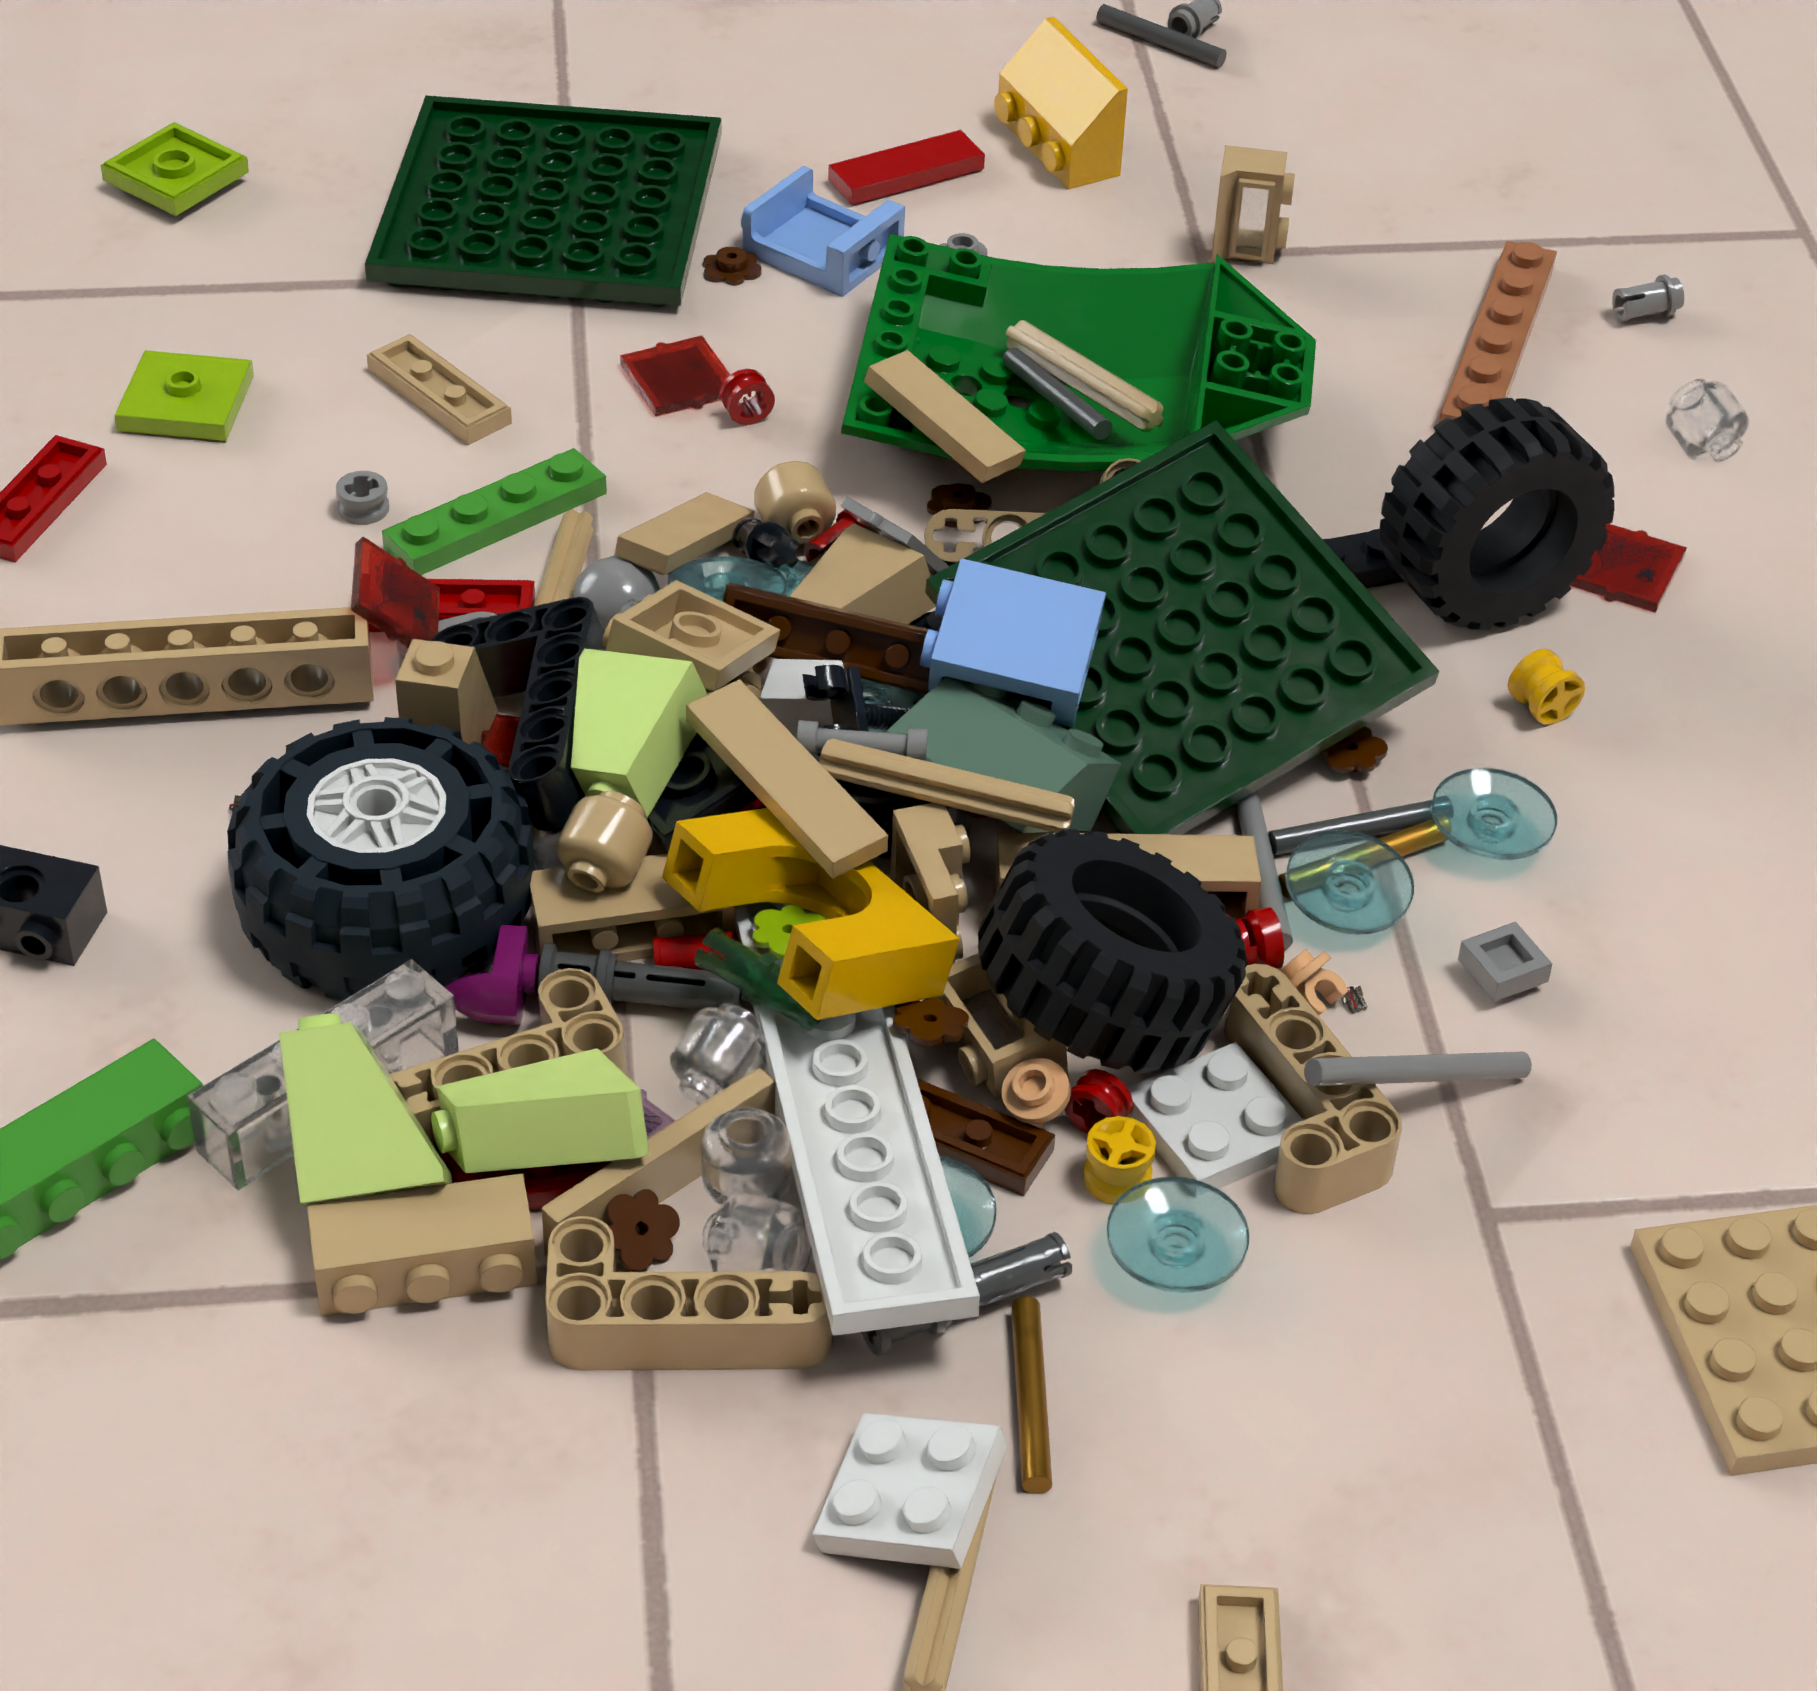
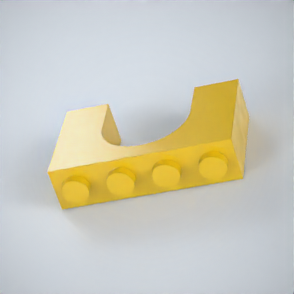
M768 808L676 821L662 878L699 912L751 903L773 902L797 905L828 918L826 920L792 926L777 984L816 1020L943 995L960 938L870 861L832 878Z

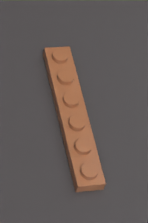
M1506 241L1442 408L1439 423L1445 418L1456 419L1461 416V409L1473 404H1482L1486 407L1491 399L1508 397L1550 281L1557 251L1544 249L1530 242L1516 243Z

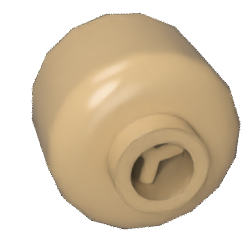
M790 461L771 467L760 478L754 490V505L762 521L775 522L782 526L788 535L798 542L799 546L805 545L808 541L815 539L831 527L836 518V502L820 471L808 462Z
M603 791L599 795L587 796L577 802L557 840L556 846L557 856L562 865L568 870L567 876L571 882L586 891L598 893L602 892L605 887L623 888L635 879L649 850L653 835L652 828L645 818L646 813L639 803L624 794L613 791Z

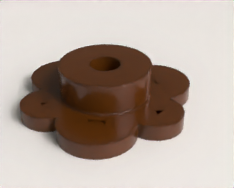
M724 247L719 249L716 255H708L704 258V266L706 267L704 276L711 282L725 281L729 285L736 286L742 284L744 280L757 279L762 274V268L757 263L756 254L746 252L738 247Z
M970 484L939 485L932 489V500L927 503V512L935 515L942 510L948 509L989 511L992 506V500L985 493L975 492V488ZM951 520L945 521V526L954 528L956 527V522ZM974 520L973 522L974 524H978L982 521Z
M1364 726L1320 752L1319 755L1327 757L1328 767L1335 772H1370L1375 769L1376 761L1386 757L1388 746L1381 738L1372 736L1371 729Z
M932 997L923 1001L917 1000L895 1005L894 1013L896 1016L893 1018V1028L898 1032L908 1033L909 1038L917 1044L930 1047L940 1046L947 1041L957 1042L962 1039L963 1029L968 1026L969 1015L963 1009L946 1006L943 1000Z
M649 1189L640 1190L633 1197L628 1194H619L610 1200L605 1208V1215L610 1224L608 1227L613 1232L615 1250H619L620 1262L626 1269L634 1272L641 1271L649 1267L653 1260L660 1262L671 1257L673 1244L669 1238L678 1232L680 1226L679 1215L673 1207L666 1204L658 1205L657 1195ZM636 1225L640 1229V1235L635 1230Z

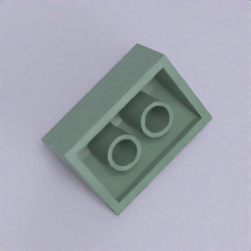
M945 677L886 731V733L908 734L909 728L928 729L926 757L928 762L1071 796L1075 800V809L1069 829H1077V831L1092 830L1121 766L1120 762L1101 751L1103 743L1096 737L1077 729L1066 730L1053 722L1056 714L1049 708L1030 700L1019 701L1005 690L951 677ZM1003 820L1022 833L1051 832Z

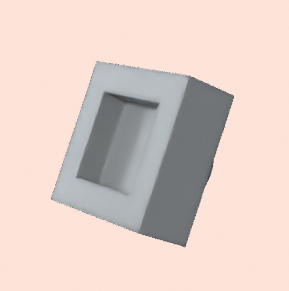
M1516 921L1461 941L1458 955L1460 963L1493 1002L1547 983L1553 964Z

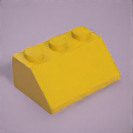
M1054 16L1045 18L999 73V89L994 99L997 117L1021 140L1022 144L1029 148L1045 165L1046 169L1053 173L1067 189L1120 176L1128 88Z

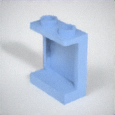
M802 166L744 208L741 217L743 250L756 254L757 259L843 297L881 268L889 234L904 237L905 206L888 199L867 216L861 215L817 196L813 192V169Z
M961 558L954 582L943 579L935 608V616L943 617L940 630L938 632L928 629L924 641L920 666L930 668L928 690L931 691L946 676L1051 701V710L1056 714L1053 722L1073 727L1100 627L1106 592Z

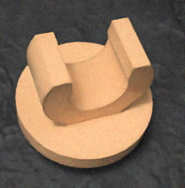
M1306 948L1282 967L1280 971L1287 976L1314 1011L1320 1015L1327 1008L1318 999L1315 990L1319 991L1331 1005L1346 994L1348 989L1338 974L1321 968L1331 959L1326 951H1323L1314 958Z
M1033 1058L1017 1064L1008 1072L1003 1081L1001 1093L1006 1109L1015 1119L1044 1129V1122L1057 1117L1067 1106L1071 1095V1086L1066 1072L1059 1064L1045 1058Z

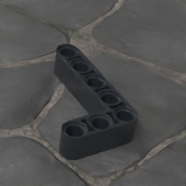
M585 597L567 598L459 623L443 629L430 640L474 647L493 699L525 692L508 772L514 787L525 797L529 807L531 824L541 831H555L564 828L574 806L586 797L571 769L579 657L584 648L606 651V648L602 645L604 627L593 602Z

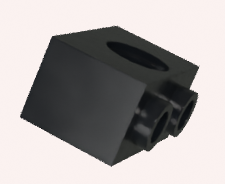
M0 845V950L26 955L37 960H49L75 966L107 914L99 866Z

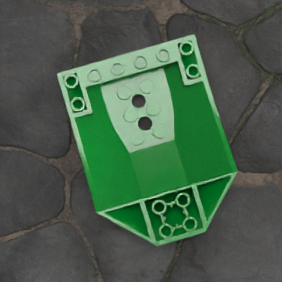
M889 234L841 433L953 459L864 382L869 366L908 350L954 390L971 395L960 394L1026 450L1021 465L1016 468L1058 471H1106L1111 464L1119 459L1133 458L1142 461L1215 420L1220 423L1234 440H1238L1307 415L1311 407L1316 339L1218 254H1216L1214 262L1158 268H1082L1041 265L980 255L967 248L954 249L928 243L915 236L902 237ZM1020 320L1027 321L1141 390L1163 405L1164 409L1161 414L1164 418L1163 423L1160 427L1155 426L1150 432H1142L1060 381L1112 423V431L1107 438L1103 440L1095 439L1004 366L1003 356L1009 350L1006 345L1009 337L1005 334L1007 328L1010 325L1015 326ZM1019 396L1027 399L1031 405L1028 408L1015 407L1008 403L1007 397Z

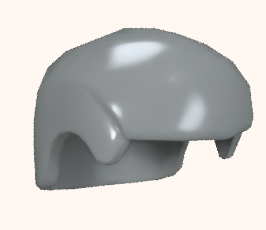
M610 556L593 561L577 577L572 598L585 597L590 599L605 630L609 621L616 614L625 612L641 602L647 595L659 591L660 588L652 571L620 559L618 556Z

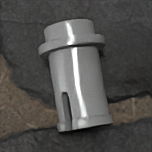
M1194 0L1189 4H1179L1172 8L1169 13L1167 26L1169 29L1197 38L1205 26L1219 20L1220 16L1217 14L1222 13L1221 3L1219 0Z
M1664 274L1658 276L1655 282L1615 289L1612 296L1613 309L1624 307V310L1615 313L1616 318L1620 322L1657 313L1668 317L1674 315L1676 309L1683 307L1684 290L1678 278H1670Z

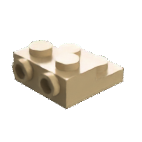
M675 580L656 593L647 595L641 602L625 612L616 614L609 621L604 631L602 645L606 648V651L692 661L704 688L714 692L773 653L776 649L780 629Z
M928 803L893 810L890 879L960 938L952 963L954 964L955 960L962 959L963 943L959 930V913H964L968 904L967 890L962 877V864L969 863L970 845L966 830L961 824L954 825L944 805Z

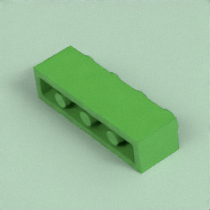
M155 1038L0 1128V1260L10 1256L20 1246L59 1222L69 1220L79 1210L118 1186L131 1182L141 1172L175 1151L188 1147L198 1137L211 1130L203 1083Z

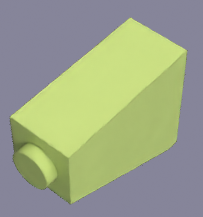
M584 648L579 657L571 769L586 797L599 795L603 791L619 792L639 803L646 813L645 818L649 817L697 733L686 721V704L707 695V692L692 661Z
M320 1014L298 1019L299 1030L279 1033L300 1204L307 1206L309 1203L452 1183L450 1170L359 1028L351 1022L341 1023L340 1014Z
M598 1048L437 1086L440 1110L431 1114L434 1138L440 1153L448 1152L465 1173L636 1159L649 1155L641 1090Z

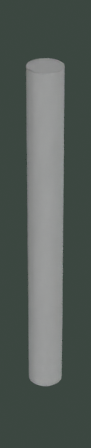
M1257 790L1236 802L1235 805L1242 835L1254 836L1261 876L1259 909L1271 907L1275 911L1283 933L1284 950L1292 945L1293 938Z
M1523 1051L1311 1058L1305 1065L1304 1075L1307 1083L1311 1086L1526 1078L1531 1072L1532 1064L1529 1055Z

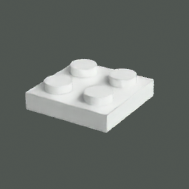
M1237 1042L1127 1087L1133 1099V1108L1128 1117L1144 1123L1153 1132L1156 1140L1155 1150L1195 1199L1277 1164L1283 1133L1293 1124L1303 1121L1301 1116Z
M863 1413L812 1533L821 1553L961 1569L1008 1447L1001 1426Z

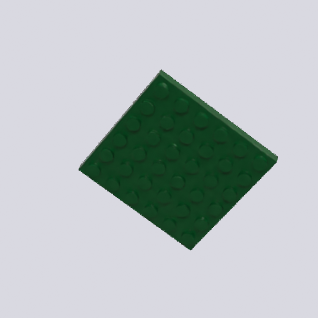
M425 95L365 262L366 281L386 283L391 286L419 285L438 287L443 290L470 289L490 291L495 294L522 293L542 295L547 298H586L605 303L625 301L647 303L656 307L666 305L681 306L721 140L722 120L720 117Z
M1217 420L964 558L1106 592L1100 627L1073 727L1060 726L1066 730L1077 729L1096 737L1103 743L1101 751L1121 763L1101 809L1122 834L1183 835L1433 686L1439 674L1437 667ZM960 561L926 579L925 593L935 606L943 579L954 582ZM1007 691L1008 694L1019 701L1030 700L1051 710V701Z

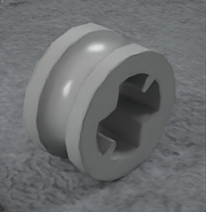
M355 471L341 477L336 483V496L339 499L338 513L341 518L348 523L367 525L383 519L389 512L388 487L384 477L371 471Z

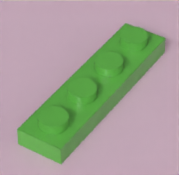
M572 448L382 530L383 549L408 573L416 578L607 494L606 475L575 448Z

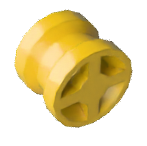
M1539 649L1524 657L1514 667L1507 685L1509 693L1520 703L1529 704L1531 715L1543 725H1552L1568 717L1578 707L1585 692L1584 681L1572 670H1563L1562 659L1550 649Z
M1122 1116L1105 1118L1094 1124L1088 1132L1086 1142L1087 1158L1083 1171L1085 1187L1094 1198L1113 1205L1133 1204L1144 1198L1150 1190L1153 1169L1151 1164L1154 1161L1156 1140L1153 1132L1144 1123Z

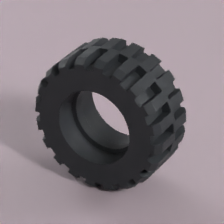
M1513 398L1491 399L1486 407L1482 404H1473L1461 409V416L1456 419L1445 418L1434 426L1435 433L1425 442L1419 439L1409 450L1411 458L1406 465H1399L1391 478V484L1394 486L1392 492H1385L1381 514L1384 518L1380 519V542L1384 545V555L1389 565L1435 615L1440 616L1446 623L1456 627L1491 629L1493 623L1497 627H1507L1517 624L1521 616L1533 617L1546 610V603L1555 597L1560 600L1572 589L1569 585L1578 575L1584 577L1593 565L1591 557L1594 552L1602 550L1607 540L1608 532L1605 526L1613 522L1615 508L1612 498L1615 497L1613 477L1608 472L1605 460L1552 408L1543 406L1539 401L1526 398L1516 400ZM1512 500L1510 505L1496 520L1482 529L1484 524L1497 510Z
M1067 829L1055 834L1051 832L1029 842L1028 846L1022 848L1016 856L981 921L977 934L982 969L987 971L988 982L996 994H1003L1007 999V1008L1018 1019L1026 1018L1035 1026L1034 1032L1049 1042L1052 1038L1068 1047L1067 1052L1082 1059L1090 1056L1100 1060L1101 1066L1116 1070L1124 1066H1130L1134 1072L1150 1073L1159 1068L1165 1071L1195 1058L1203 1050L1246 976L1247 958L1245 942L1241 940V931L1234 917L1226 916L1225 905L1215 894H1208L1201 888V881L1188 871L1185 873L1181 872L1171 865L1172 861L1157 852L1154 855L1140 849V844L1125 838L1117 841L1108 838L1107 833L1090 830L1085 834H1080L1077 829Z

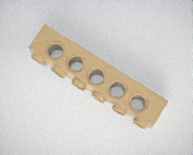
M367 606L0 629V725L102 720L107 718L164 716L169 714L226 712L230 710L287 708L292 706L374 701L373 663Z

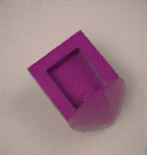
M502 925L499 930L492 973L474 974L460 978L440 990L439 998L451 1008L480 1022L520 1026L526 993H538L540 955L529 954L527 926Z

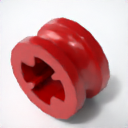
M746 368L732 373L726 378L720 388L721 402L732 420L741 425H751L762 421L770 414L775 404V395L772 389L767 384L763 375L754 369ZM751 392H756L751 399L747 400L746 397H743V402H739L743 395L747 394L748 397H751Z
M1091 1069L1085 1071L1078 1079L1077 1085L1071 1088L1070 1099L1064 1110L1072 1124L1080 1131L1088 1134L1095 1123L1105 1118L1127 1117L1132 1111L1133 1099L1125 1084L1116 1076L1104 1070Z

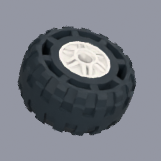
M385 717L384 722L360 723L358 719L334 724L333 730L316 736L309 733L286 745V753L279 759L271 757L263 763L252 775V783L241 794L238 809L232 812L227 830L228 870L232 895L243 932L253 948H259L265 959L271 962V965L281 970L282 976L301 988L309 989L312 985L324 989L325 996L328 998L347 1002H355L356 997L375 998L379 1000V1004L407 1002L406 996L428 991L431 996L436 995L448 984L458 980L471 971L474 974L481 973L493 963L500 927L502 925L522 926L531 906L530 883L532 873L535 871L531 820L525 797L514 787L508 771L498 763L497 757L481 743L472 742L467 744L462 741L461 732L435 723L431 727L413 724L412 719Z

